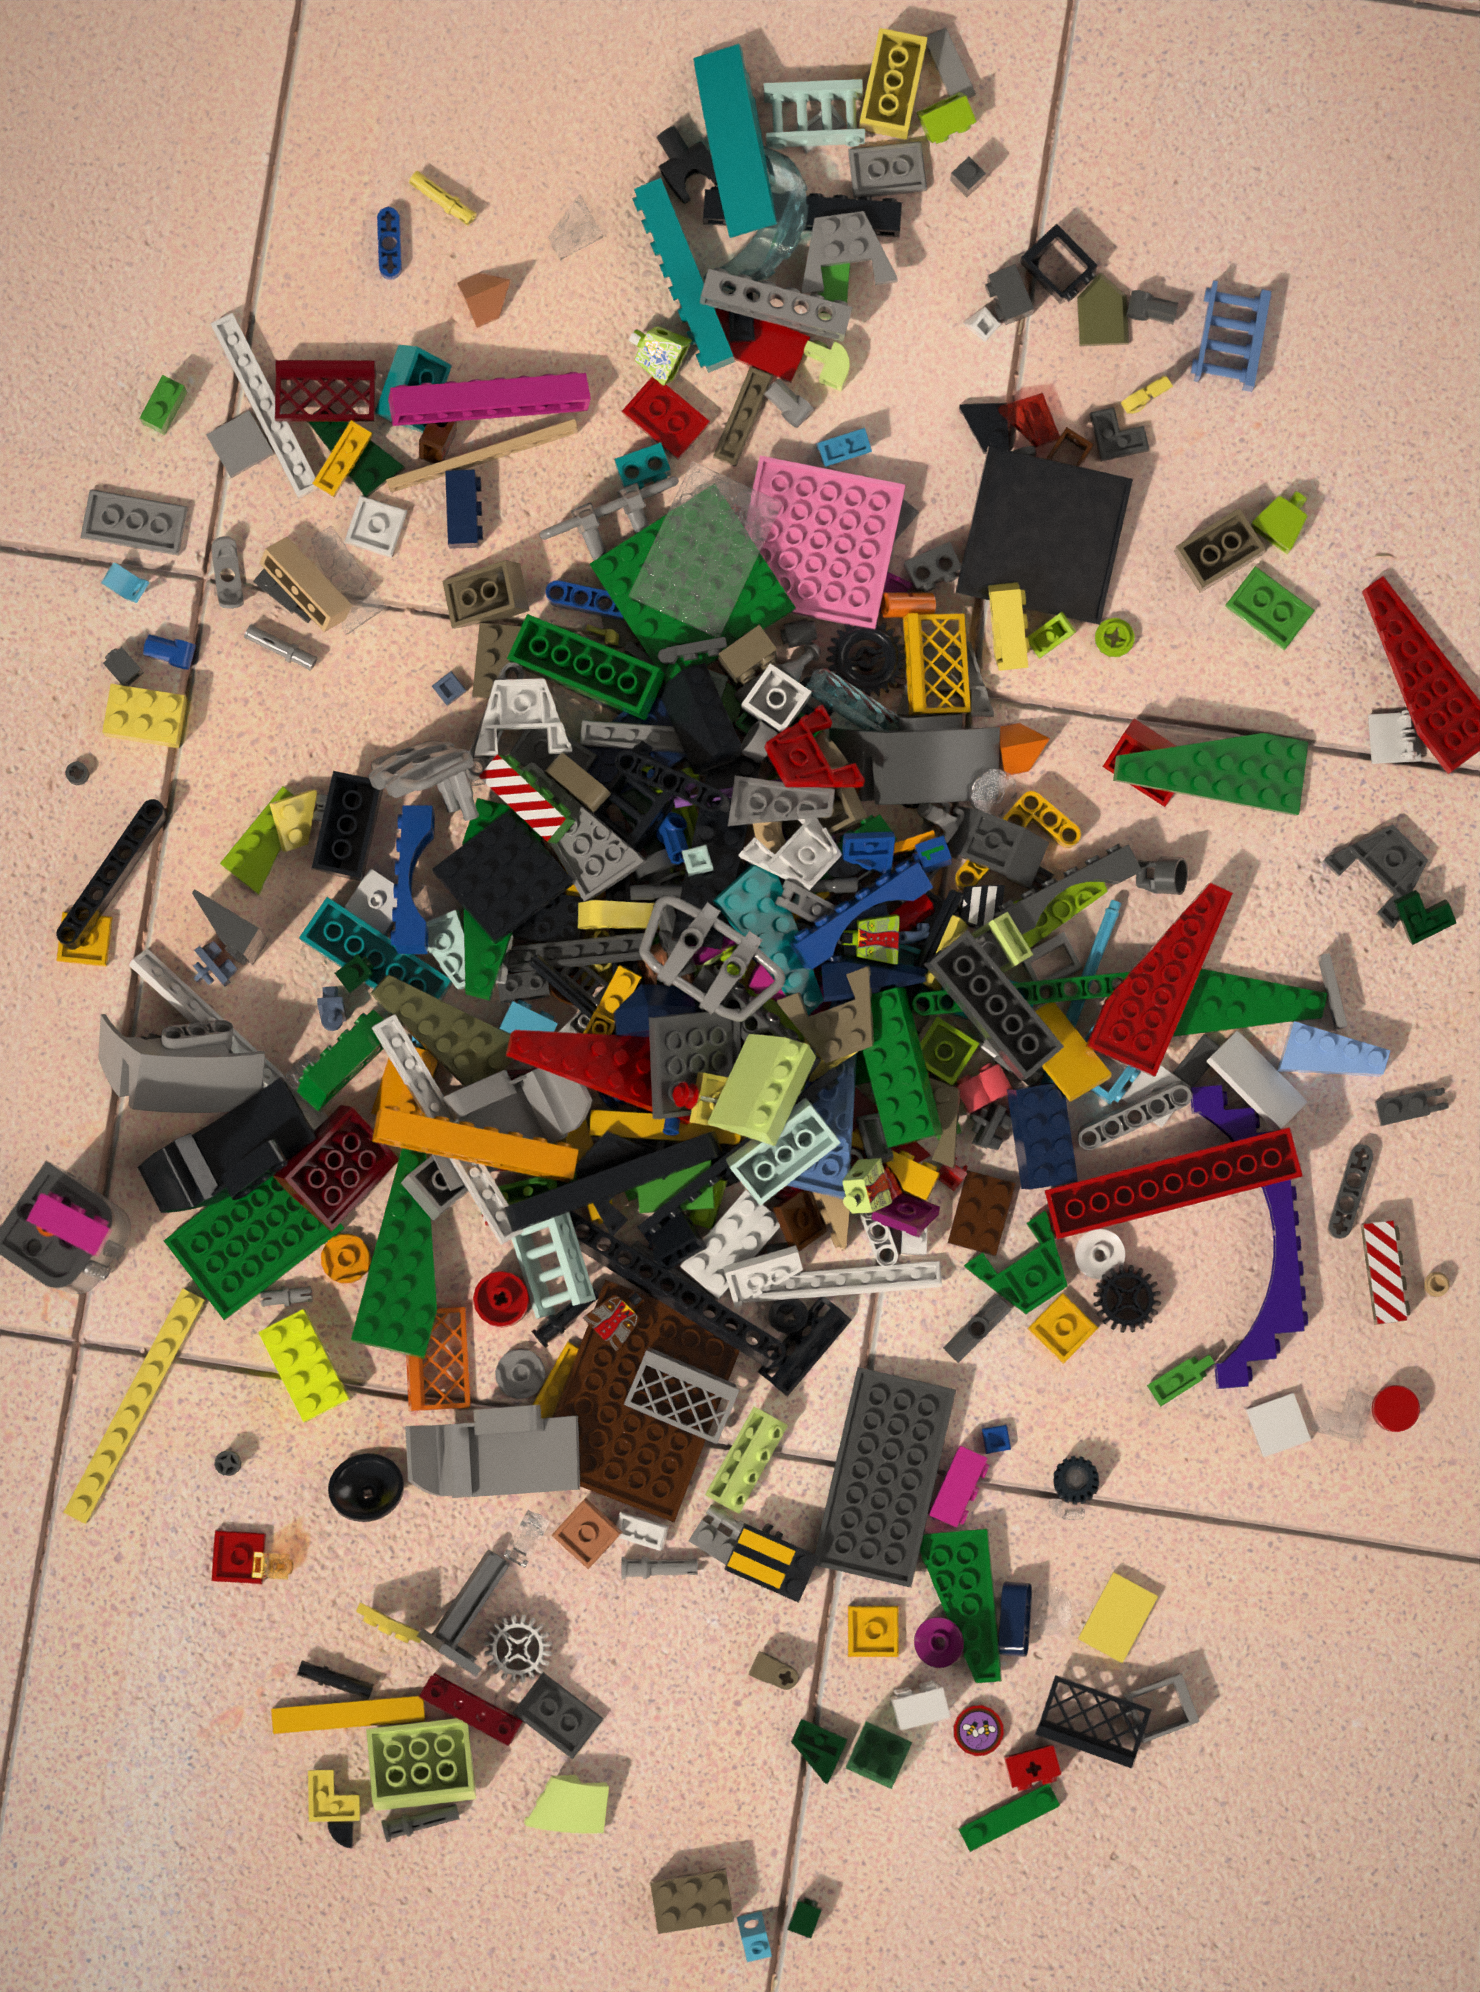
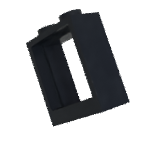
M1055 224L1020 259V264L1060 305L1065 300L1070 302L1079 293L1077 289L1083 283L1087 286L1097 276L1095 272L1098 265L1058 224ZM1057 241L1086 269L1063 292L1034 264Z

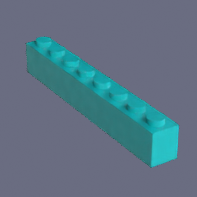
M659 178L634 188L636 197L632 198L637 212L643 211L645 219L641 220L646 234L651 233L654 241L650 242L655 256L660 255L663 263L659 266L664 279L669 277L672 286L668 288L673 301L678 299L682 308L677 310L682 323L688 322L691 329L686 333L688 338L692 340L691 345L697 344L699 353L695 355L700 367L706 366L708 373L736 362L714 307L700 304L704 282L662 179Z

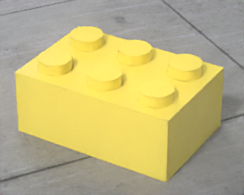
M110 684L102 733L110 738L179 748L188 700L185 695Z

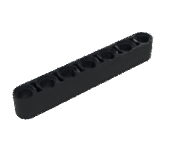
M149 799L143 803L58 927L56 936L65 948L75 950L82 945L166 822V809L158 800ZM152 809H160L156 817H149V812ZM146 829L143 837L135 838L137 830ZM126 849H131V855L126 859H122L121 853ZM118 870L115 878L107 879L109 871ZM98 890H103V896L98 900H94L93 894ZM89 911V916L86 920H79L81 912ZM70 931H74L75 937L71 941H65V935Z

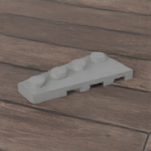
M735 776L728 826L831 817L835 789L785 787L783 782Z

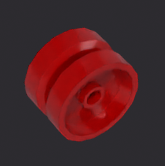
M499 1271L490 1273L480 1280L474 1291L473 1302L475 1310L482 1320L491 1326L504 1328L513 1326L523 1319L529 1308L530 1297L527 1287L521 1279L512 1273ZM500 1295H504L507 1298V1302L500 1305L497 1298Z

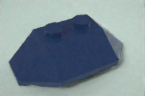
M641 984L614 1011L615 1035L650 1037L649 1017L701 1012L700 1002L675 985Z

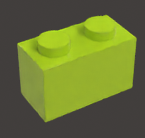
M958 92L916 112L927 140L936 144L948 140L949 135L955 132L963 133L971 129V125L977 122L968 99L962 92Z

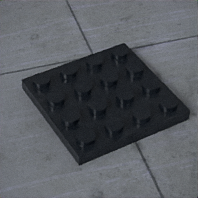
M511 809L432 869L435 876L495 945L574 885V880Z

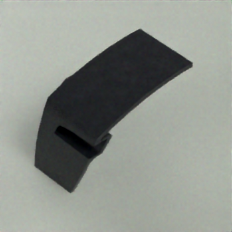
M279 1077L259 1093L193 1135L189 1133L175 1139L167 1146L156 1151L137 1168L160 1212H180L216 1204L229 1196L232 1200H239L247 1196L288 1164V1159L318 1138L284 1078Z

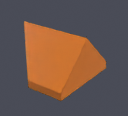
M1021 723L1001 726L999 752L1004 776L1029 772L1050 738Z

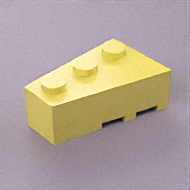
M1018 582L988 585L993 650L998 670L1029 668L1027 653L1030 652L1029 639L1025 638V629H1028L1027 614H1023L1022 605H1026L1025 590L1020 589Z

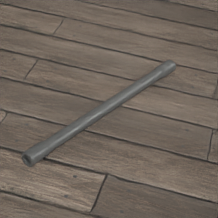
M857 877L819 880L807 891L811 893L858 892ZM780 881L783 888L785 881ZM630 885L631 900H652L664 895L680 897L683 885Z

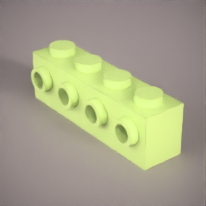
M753 1407L705 1495L740 1514L788 1425L768 1413Z

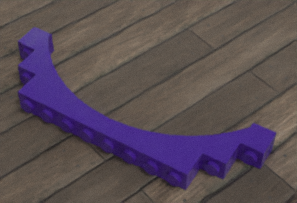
M1222 1085L1192 1087L1190 1089L1192 1094V1114H1199L1222 1131L1232 1142L1269 1133H1256V1128H1260V1118L1258 1113H1254L1253 1108L1224 1110V1106L1228 1105L1227 1092L1222 1091ZM1291 1180L1261 1187L1269 1209L1273 1231L1271 1277L1265 1299L1250 1330L1237 1348L1222 1363L1214 1364L1216 1389L1248 1387V1381H1252L1253 1376L1252 1368L1247 1366V1362L1277 1359L1276 1354H1280V1341L1275 1339V1334L1305 1331L1304 1326H1308L1307 1311H1303L1302 1301H1306L1305 1286L1300 1285V1276L1304 1275L1303 1262L1298 1261L1297 1252L1301 1251V1238L1296 1236L1295 1226H1299L1298 1211H1294L1293 1201L1297 1200L1296 1186H1291Z

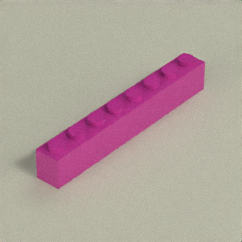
M569 372L564 375L544 374L537 377L520 376L511 379L498 377L485 381L473 379L469 382L458 383L455 381H448L444 384L423 383L419 386L398 385L390 389L388 401L392 425L400 426L588 411L591 397L586 373Z

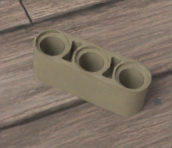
M561 753L545 770L553 780L593 813L611 795L601 783L564 753Z

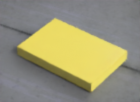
M1113 1572L1077 1639L1123 1663L1158 1596Z

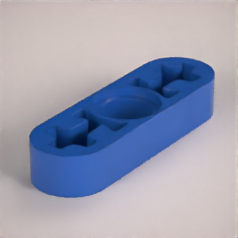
M385 207L377 215L379 270L385 279L393 280L398 278L402 271L400 217L394 208ZM386 214H391L392 218H395V220L391 221L392 231H387L386 222L382 220L386 218ZM387 237H392L397 241L396 246L391 250L385 249L382 245ZM387 256H392L393 265L397 266V268L393 269V273H388L387 269H384V267L388 266Z

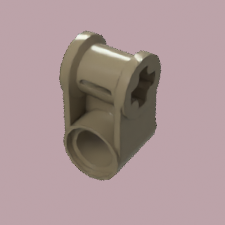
M758 1651L748 1673L760 1681L770 1683L784 1690L793 1688L799 1679L796 1669L761 1651ZM789 1671L791 1672L790 1677L794 1680L785 1685L782 1683L783 1678L780 1677V1674H785Z

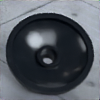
M372 1453L359 1454L342 1462L334 1470L328 1484V1494L334 1509L341 1516L356 1522H371L385 1517L397 1507L404 1493V1480L398 1466L387 1457Z

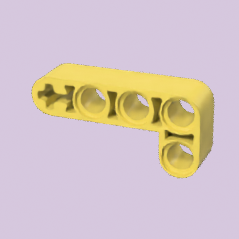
M602 900L578 903V929L616 928L646 930L655 903ZM659 924L656 931H661Z

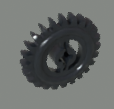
M877 621L875 629L855 625L851 627L849 624H844L846 632L837 630L836 633L840 638L830 639L835 647L827 648V651L833 655L827 657L826 661L834 664L829 666L828 670L836 671L835 674L860 691H864L869 697L871 691H874L875 695L880 697L881 688L886 693H889L888 684L894 687L897 686L894 677L903 678V674L898 669H906V665L900 662L906 659V654L900 653V651L905 649V645L897 644L902 639V636L893 637L895 628L887 631L886 622L879 627ZM870 640L881 646V649L878 650L870 646H863L857 651L856 656L848 657L850 649L860 641ZM863 654H867L868 657H873L871 658L870 664H866L865 661H861L863 658ZM885 658L883 667L873 675H861L852 669V667L857 666L862 671H871L876 667L878 659Z

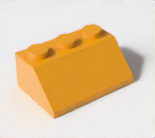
M415 1047L431 1076L435 1079L440 1062L429 1051ZM388 1058L371 1114L377 1115L381 1108H385L388 1105L399 1107L400 1112H421L392 1061Z

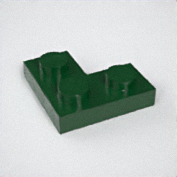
M1416 890L1394 900L1405 933L1412 945L1457 923L1451 906L1446 899L1425 909L1420 894Z

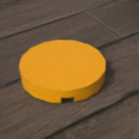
M339 1234L331 1238L321 1253V1265L325 1274L341 1284H351L361 1280L368 1272L371 1264V1253L367 1244L361 1238L352 1234Z

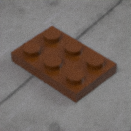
M967 1170L966 1173L968 1174L963 1182L947 1243L996 1256L1016 1183Z

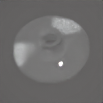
M1040 1585L1033 1588L1030 1630L1045 1636L1061 1632L1071 1619L1072 1606L1070 1599L1063 1590L1053 1585ZM1049 1605L1052 1608L1050 1615L1043 1614L1042 1609L1044 1606Z

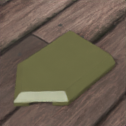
M1100 272L1077 297L1079 346L1129 344L1128 317L1126 315L1127 295Z

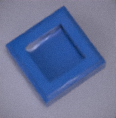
M1007 1425L982 1429L986 1454L1011 1450Z

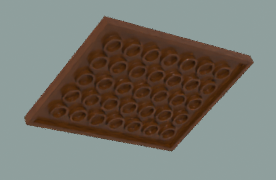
M605 1279L595 1308L614 1294L624 1301L634 1290ZM635 1291L644 1300L634 1311L641 1320L618 1352L588 1324L552 1418L578 1416L580 1487L675 1523L706 1439L628 1407L624 1403L648 1347L729 1381L740 1351L658 1299ZM724 1325L725 1328H726L727 1330H729V1331H735V1330H736V1329H733V1328H731V1327H728V1326ZM646 1365L643 1371L646 1383L659 1379L656 1369ZM661 1372L663 1377L668 1375L664 1372ZM671 1377L664 1380L669 1393L683 1388L678 1378ZM640 1379V1381H639L637 1387L643 1385L641 1379ZM684 1381L686 1387L692 1385ZM661 1382L648 1387L653 1400L666 1395ZM694 1387L688 1390L693 1403L706 1399L703 1389ZM645 1388L636 1391L631 1401L640 1405L650 1402ZM685 1392L671 1397L676 1410L690 1405ZM708 1392L709 1397L715 1395L713 1393ZM722 1397L711 1400L716 1413ZM668 1398L655 1403L658 1413L665 1415L673 1412ZM708 1401L695 1406L700 1420L713 1415ZM652 1405L647 1406V1408L653 1410ZM691 1408L678 1413L682 1423L688 1425L696 1422ZM675 1415L670 1416V1418L676 1420ZM714 1418L701 1423L705 1433H709ZM698 1425L693 1426L694 1428L700 1430Z

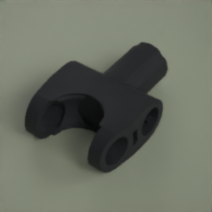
M675 126L665 129L657 136L659 143L669 157L668 161L658 166L670 189L682 203L686 204L691 201L685 189L686 180L691 175L702 174L709 180L711 179L715 186L717 185L712 157L701 141L688 148Z

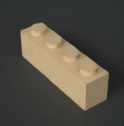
M285 537L265 548L259 564L323 632L346 620L352 605L333 586L332 582L316 568L315 564L300 551L296 544L288 537Z

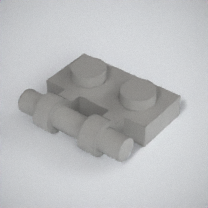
M711 1505L706 1514L714 1518L711 1525L701 1520L688 1541L726 1565L744 1522L741 1520L739 1522L728 1516L727 1511L721 1508L719 1510ZM720 1523L733 1530L730 1537L717 1530Z

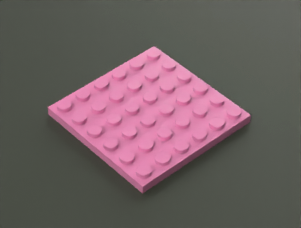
M760 455L744 529L796 607V610L791 613L849 624L851 626L876 628L906 485Z

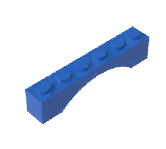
M403 805L402 814H398V829H401V837L396 839V850L400 852V858L395 861V875L399 876L398 884H394L393 889L394 899H397V907L392 908V920L396 922L395 930H391V945H395L397 954H428L429 929L413 902L412 879L419 857L426 846L434 839L435 812L432 805Z
M908 860L901 862L895 867V872L890 875L884 874L877 878L874 886L858 891L855 894L856 898L849 903L844 901L834 908L836 910L829 916L827 914L815 920V925L809 930L805 928L794 935L795 939L789 942L803 968L814 969L833 956L836 944L845 928L864 910L886 901H914L932 889L933 886L919 862Z

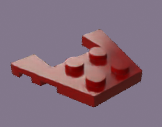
M823 705L815 708V711L810 715L803 716L791 728L787 727L766 742L764 748L785 787H863L865 780L856 763L832 770L812 735L814 732L831 728L832 720Z

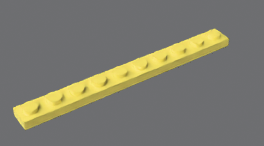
M182 1288L63 1513L84 1524L88 1523L206 1301L203 1298Z

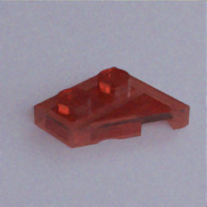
M1043 393L1005 404L998 408L999 413L1035 448L1056 442L1060 438Z

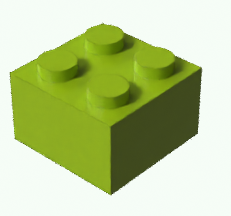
M937 1016L920 1042L927 1072L941 1082L953 1086L980 1043Z

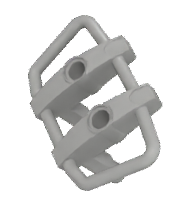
M672 476L643 489H639L636 483L617 491L619 498L602 506L593 508L591 502L571 510L573 518L542 530L539 534L540 538L546 540L577 527L579 533L584 538L593 561L607 553L597 528L600 526L598 518L623 508L625 514L629 517L635 534L649 526L643 510L646 507L644 499L676 486L679 480L677 477Z
M426 741L378 757L372 761L371 769L373 771L368 775L372 787L378 790L386 788L390 796L398 798L413 791H421L437 785L439 792L442 793L448 813L461 809L465 821L479 816L466 769L474 765L469 750L457 749L451 742Z
M673 895L660 897L654 904L639 949L642 959L653 971L659 974L657 979L660 983L663 981V985L667 986L674 984L699 1001V1007L702 1011L706 1010L710 1015L715 1012L722 1017L736 1022L746 1020L782 989L785 983L784 972L758 948L763 939H760L751 931L746 936H743L718 919L717 916L720 910L709 903L701 910ZM671 905L695 917V919L681 934L665 965H662L650 953V948L664 907ZM712 926L739 944V946L723 963L719 974L707 994L678 976V974L690 958L700 949L705 936ZM686 936L694 937L697 945L694 947L687 946L684 938ZM752 957L775 976V981L741 1011L738 1012L720 1004L734 984L744 975ZM727 965H735L739 970V974L730 975L727 972Z

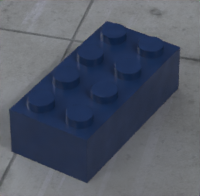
M1055 1082L1007 1089L1021 1189L1031 1190L1078 1182L1066 1096Z

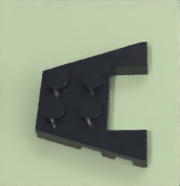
M606 1130L576 1163L575 1173L580 1180L656 1151ZM614 1196L593 1203L612 1236L628 1220L626 1216L609 1202Z

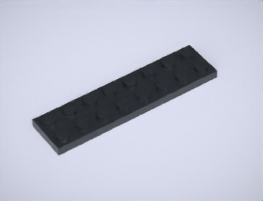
M741 757L740 760L708 770L705 784L720 790L733 787L735 776L758 779L761 762L756 763L749 758ZM721 800L713 801L712 807H717ZM699 809L691 848L707 845L713 870L688 876L686 869L680 899L701 910L707 903L718 909L712 900L737 879L741 861L738 855L744 847L748 824L728 826L730 809L724 815H715L704 809ZM679 909L677 910L672 941L678 942L681 934L690 926L695 917ZM720 911L717 918L727 924L728 920ZM711 926L703 940L702 946L721 950L724 934ZM686 936L684 938L685 943L697 945L694 937Z

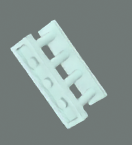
M862 79L764 83V103L772 104L773 132L766 133V148L781 150L786 147L825 145L855 147L865 144V129H857L856 100L862 99L863 93ZM808 101L821 102L823 130L808 131L806 105ZM831 101H846L847 129L832 130ZM782 103H797L798 131L783 132Z
M569 1212L524 1228L523 1233L512 1238L536 1319L556 1314L553 1306L568 1300L572 1301L573 1306L596 1300ZM549 1227L553 1242L535 1248L531 1233ZM556 1251L560 1266L543 1272L539 1257ZM564 1275L568 1290L550 1296L546 1281Z

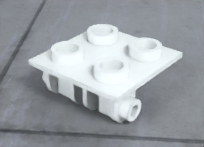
M1404 710L1402 713L1368 715L1371 764L1421 761L1420 737L1416 732L1408 710Z

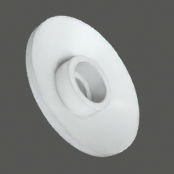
M1096 1229L1080 1238L1075 1249V1260L1079 1269L1086 1276L1102 1280L1103 1274L1109 1278L1112 1277L1109 1271L1111 1268L1116 1273L1120 1271L1119 1266L1123 1265L1125 1261V1248L1120 1238L1111 1231ZM1097 1250L1103 1251V1259L1099 1260L1095 1257Z

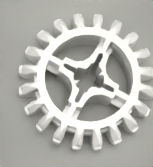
M515 1614L511 1615L512 1623L510 1624L504 1617L501 1619L504 1627L501 1628L499 1624L495 1623L493 1627L498 1631L497 1634L491 1631L487 1634L489 1637L494 1638L493 1642L485 1641L484 1643L485 1646L492 1647V1651L484 1652L485 1656L493 1655V1659L488 1661L487 1664L488 1666L494 1663L497 1664L498 1667L493 1670L494 1674H497L500 1670L504 1671L501 1676L502 1680H505L508 1674L512 1675L511 1683H515L516 1675H520L521 1683L526 1682L525 1674H528L530 1679L534 1680L535 1675L532 1671L536 1670L539 1674H542L544 1671L539 1667L540 1663L545 1666L549 1665V1662L543 1659L544 1655L552 1656V1652L545 1651V1647L552 1646L553 1644L552 1641L544 1643L543 1638L548 1637L550 1634L545 1632L541 1635L539 1631L544 1625L541 1623L535 1628L533 1624L536 1619L533 1617L529 1624L525 1623L526 1615L524 1614L521 1616V1622H517ZM521 1627L530 1632L523 1639H515L507 1630ZM500 1637L509 1646V1652L502 1660L498 1655L497 1649ZM535 1637L539 1643V1655L536 1661L528 1652V1645ZM526 1639H528V1641L524 1644L525 1648H523L525 1650L524 1654L528 1658H526L524 1655H521L520 1653L516 1655L514 1654L511 1658H509V1656L513 1653L512 1649H514L512 1648V1642L520 1644L521 1642L523 1643ZM520 1658L527 1662L530 1667L523 1670H515L507 1667V1665L513 1659Z

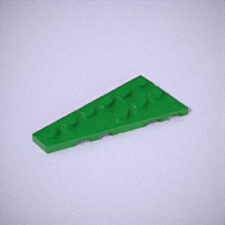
M988 1529L924 1534L920 1549L921 1558L924 1565H926L947 1618L955 1623L962 1633L964 1657L975 1683L1001 1682L1002 1674Z

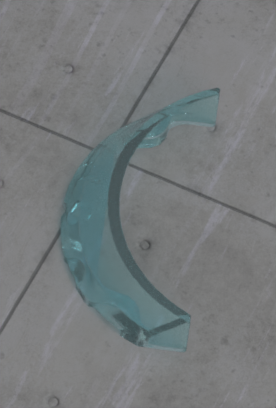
M764 146V152L770 176L777 224L759 229L750 243L735 258L719 267L727 270L728 274L735 276L744 274L757 282L770 278L776 273L774 269L784 259L788 260L801 239V232L805 228L809 207L806 204V191H808L806 182L795 163L788 156ZM731 286L722 288L724 291L735 292V289Z

